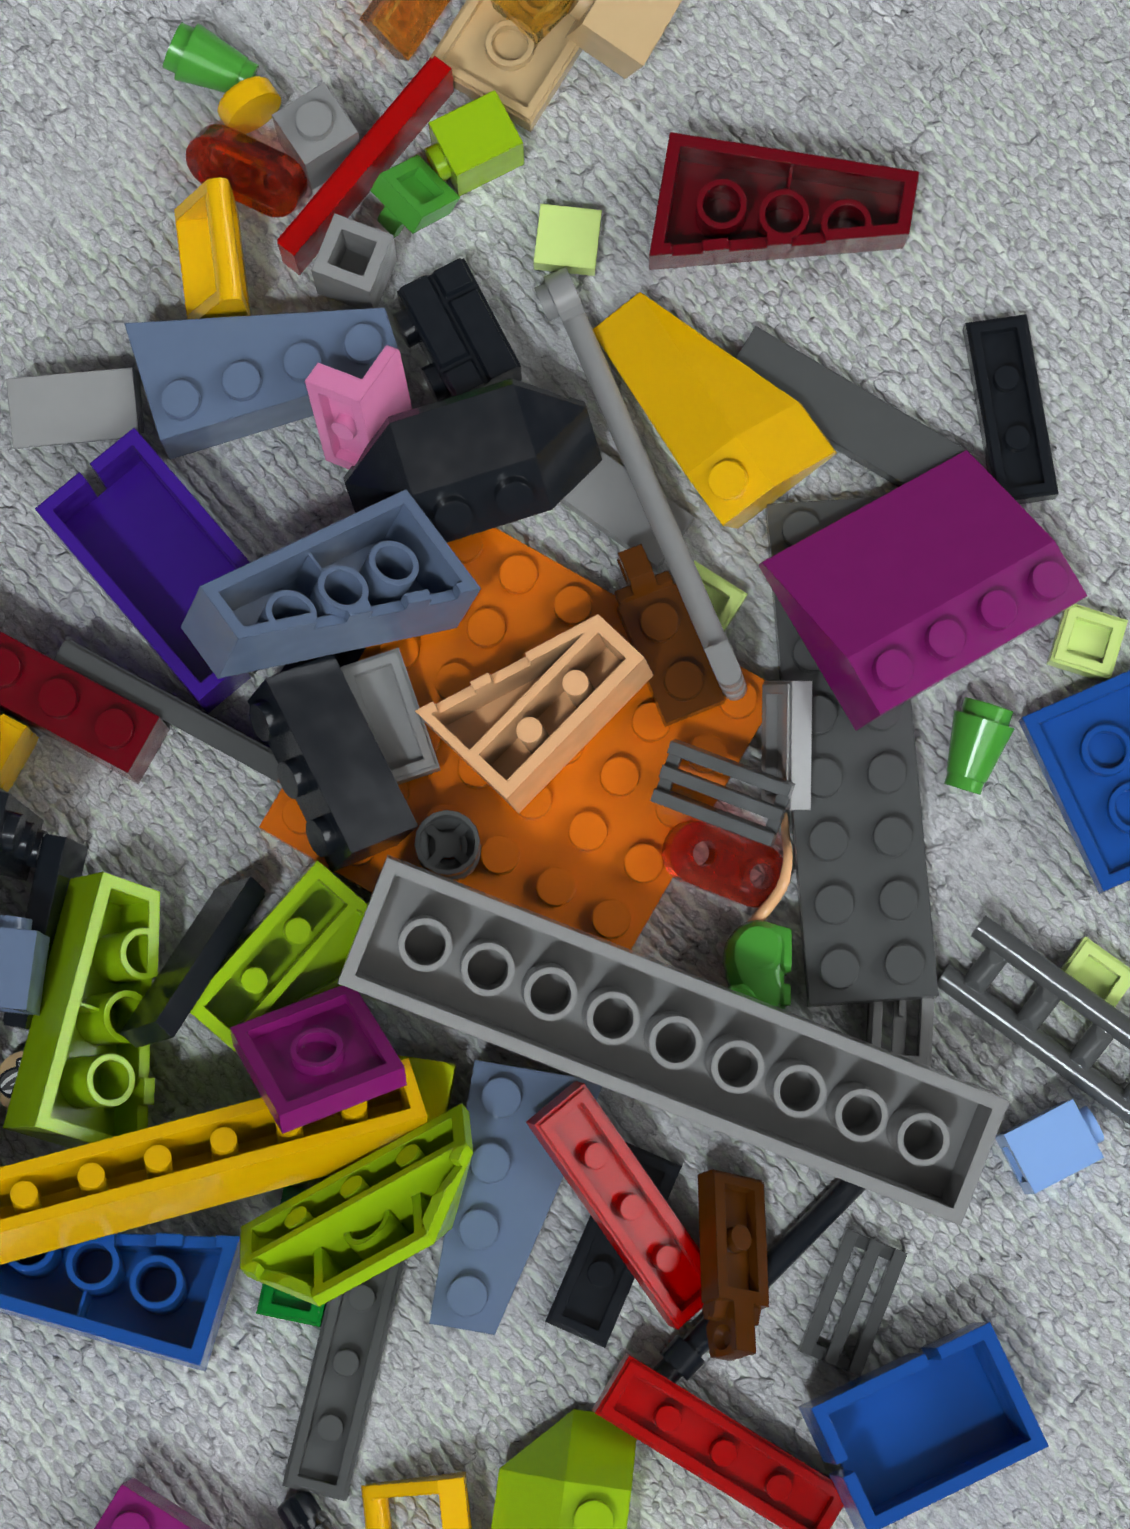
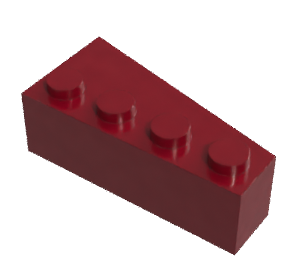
M670 132L649 253V270L903 249L910 232L919 172Z

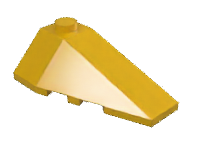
M641 292L636 294L593 329L602 348L683 472L722 526L739 529L764 510L767 504L773 503L837 454L834 447L799 401L711 342Z

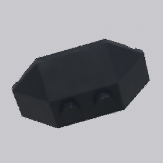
M510 378L388 417L368 443L356 465L351 466L343 478L355 513L407 489L446 543L552 510L602 461L584 401L572 397L567 399L549 390Z

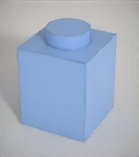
M1073 1099L1062 1101L995 1137L1024 1194H1036L1104 1158L1097 1145L1104 1141V1135L1096 1118L1087 1106L1078 1109Z

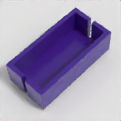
M132 428L90 463L100 482L106 488L103 493L97 497L88 481L79 472L38 505L35 510L61 543L208 714L247 682L251 676L248 672L218 679L181 629V625L200 586L251 562L139 432Z

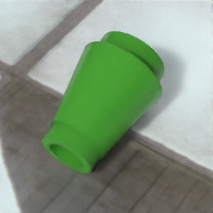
M181 22L167 50L163 68L175 73V81L226 93L240 81L256 76L259 64L249 60L247 56L200 23L194 28Z
M964 697L961 710H954L946 768L947 775L944 784L981 795L984 783L987 782L1015 730L1009 727L1013 711L980 700Z

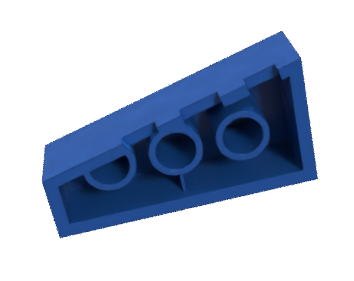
M115 1233L0 1265V1312L206 1372L239 1266L241 1236L216 1235V1237L168 1233H156V1235Z

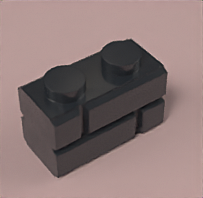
M459 258L435 270L431 275L422 276L402 286L397 291L401 310L393 314L394 321L408 348L417 344L422 348L429 364L422 367L421 371L436 401L510 378L518 381L522 380L521 365L464 258Z

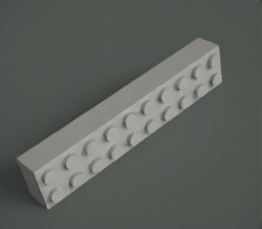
M388 854L337 983L960 1226L1010 1102L983 1087Z

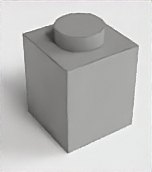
M325 82L272 114L279 143L311 190L325 183L360 142L357 129Z
M334 213L311 269L317 294L357 309L378 308L397 262L394 235Z

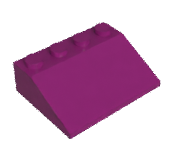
M967 450L758 565L856 731L1059 615L1087 597L1086 592L1055 540Z

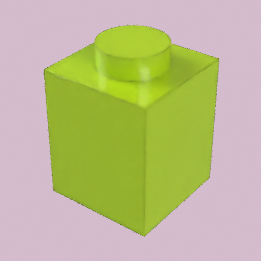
M495 90L428 123L431 145L424 148L428 162L440 178L444 181L450 179L459 196L524 165L523 141Z

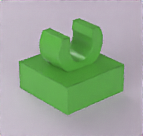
M419 155L380 173L370 190L385 205L377 221L390 234L394 235V238L399 236L404 226L414 234L444 218L452 212L460 199V196Z

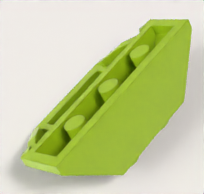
M462 1103L240 1226V1269L251 1279L316 1306H321L433 1245L453 1228L473 1155L469 1111Z
M572 1409L499 1468L491 1529H627L637 1439L593 1411Z

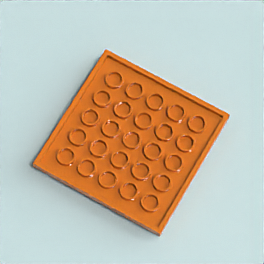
M492 528L447 543L481 588L457 628L366 647L358 661L399 648L419 708L431 702L437 704L471 686L470 681L486 673L492 675L526 657L525 652L597 614L628 643L630 642L617 613L619 604L614 594L501 530ZM740 666L747 684V691L743 698L732 701L725 697L724 704L666 727L662 722L646 683L520 813L516 812L425 723L441 771L398 785L418 827L397 846L339 869L334 873L372 894L387 854L423 868L420 865L414 845L416 831L422 821L433 813L443 810L457 811L468 817L475 825L481 844L480 861L475 870L466 878L457 882L632 950L705 823L650 801L654 789L658 786L662 765L666 763L670 742L678 739L740 762L762 724V684L766 680ZM682 759L679 767L683 771L726 786L731 778L685 759ZM676 783L673 784L671 790L713 807L718 799ZM282 788L259 828L261 831L313 861L318 860L330 870L325 858L318 856L309 843L306 834L307 821L296 799L290 798Z

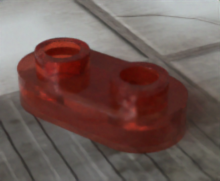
M222 124L205 126L189 143L186 149L188 168L201 184L211 178H226L229 180L235 201L270 217L289 215L307 193L308 181L306 174L295 159L229 126Z
M689 820L677 824L667 834L662 847L664 865L669 874L676 880L742 906L759 908L776 887L782 868L783 858L774 848L704 821ZM703 841L708 847L709 855L703 864L698 865L694 860L693 851L695 846ZM760 864L764 869L765 878L760 886L754 887L750 880V873L754 866Z

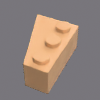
M598 614L525 652L526 657L492 675L486 673L470 681L471 686L437 704L431 702L415 711L457 755L518 813L654 676L646 659Z

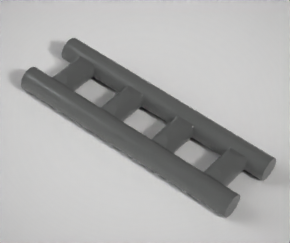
M985 915L972 932L971 937L986 948L966 975L948 964L937 979L938 988L1130 1125V1082L1123 1089L1092 1067L1113 1039L1130 1050V1018ZM1007 962L1039 985L1018 1013L986 991ZM1060 1000L1092 1022L1091 1026L1071 1051L1039 1029Z

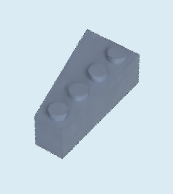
M407 489L200 586L181 625V629L219 679L457 628L481 588Z

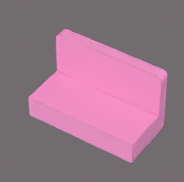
M389 345L384 347L362 379L317 363L305 380L325 460L346 469L356 465L364 449L388 417L412 410L400 350Z

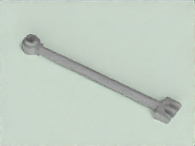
M566 267L544 276L545 283L534 289L548 321L560 317L722 693L729 700H739L744 697L747 691V684L739 663L721 626Z

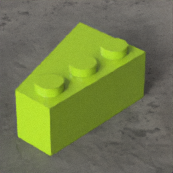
M314 860L221 964L190 1013L236 1052L232 1043L230 1027L341 986L337 984L368 904L322 863Z

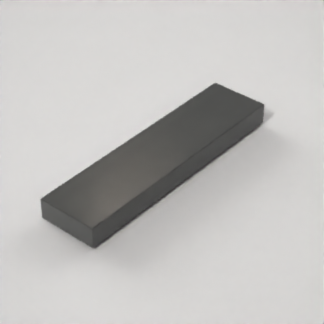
M755 326L736 357L760 376L799 401L835 450L898 487L967 450Z
M70 639L68 642L64 640L54 658L58 663L150 711L162 720L280 783L277 772L278 762L271 748Z
M406 1259L327 1302L282 1486L342 1501L348 1500Z

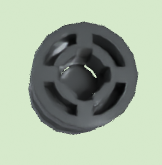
M439 811L423 820L416 831L414 845L423 869L454 881L463 880L475 870L480 861L481 844L477 828L465 815L457 811Z

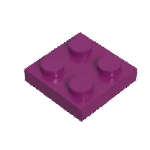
M342 985L230 1027L233 1047L282 1134L407 1085L403 1063L358 991Z

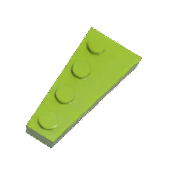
M106 872L70 879L46 966L40 1016L33 1015L4 1121V1129L67 1148H74L148 1128V1105H154L155 1078H149L150 1045L135 1048L120 1032L152 985V978L158 976L160 891Z

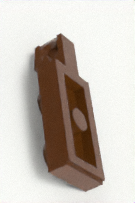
M642 544L617 553L619 557L617 563L627 585L616 590L614 593L619 604L617 613L630 644L646 659L654 675L647 682V685L664 726H669L724 704L725 697L677 585L673 583L669 571L654 575Z
M711 1169L697 1175L702 1303H704L702 1310L704 1318L709 1320L706 1331L710 1358L735 1361L736 1359L756 1354L755 1326L759 1325L761 1310L769 1307L764 1182L759 1179Z

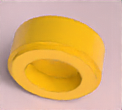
M254 76L244 79L231 87L221 98L217 113L230 133L243 135L255 131L266 124L272 118V114L279 110L281 97L268 78Z

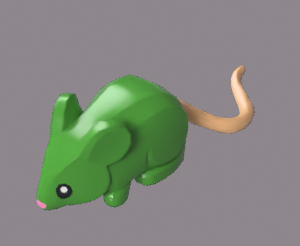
M785 813L781 823L783 861L777 885L750 919L734 930L725 943L723 952V967L729 986L727 988L781 1009L791 1006V985L784 983V976L791 973L792 929L765 920L779 904L791 880L793 852L788 813Z

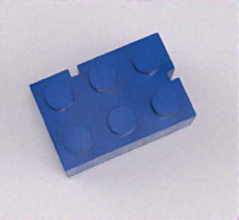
M972 1322L921 1347L923 1353H908L798 1406L823 1462L839 1464L841 1467L829 1475L854 1529H882L1049 1447L990 1322Z

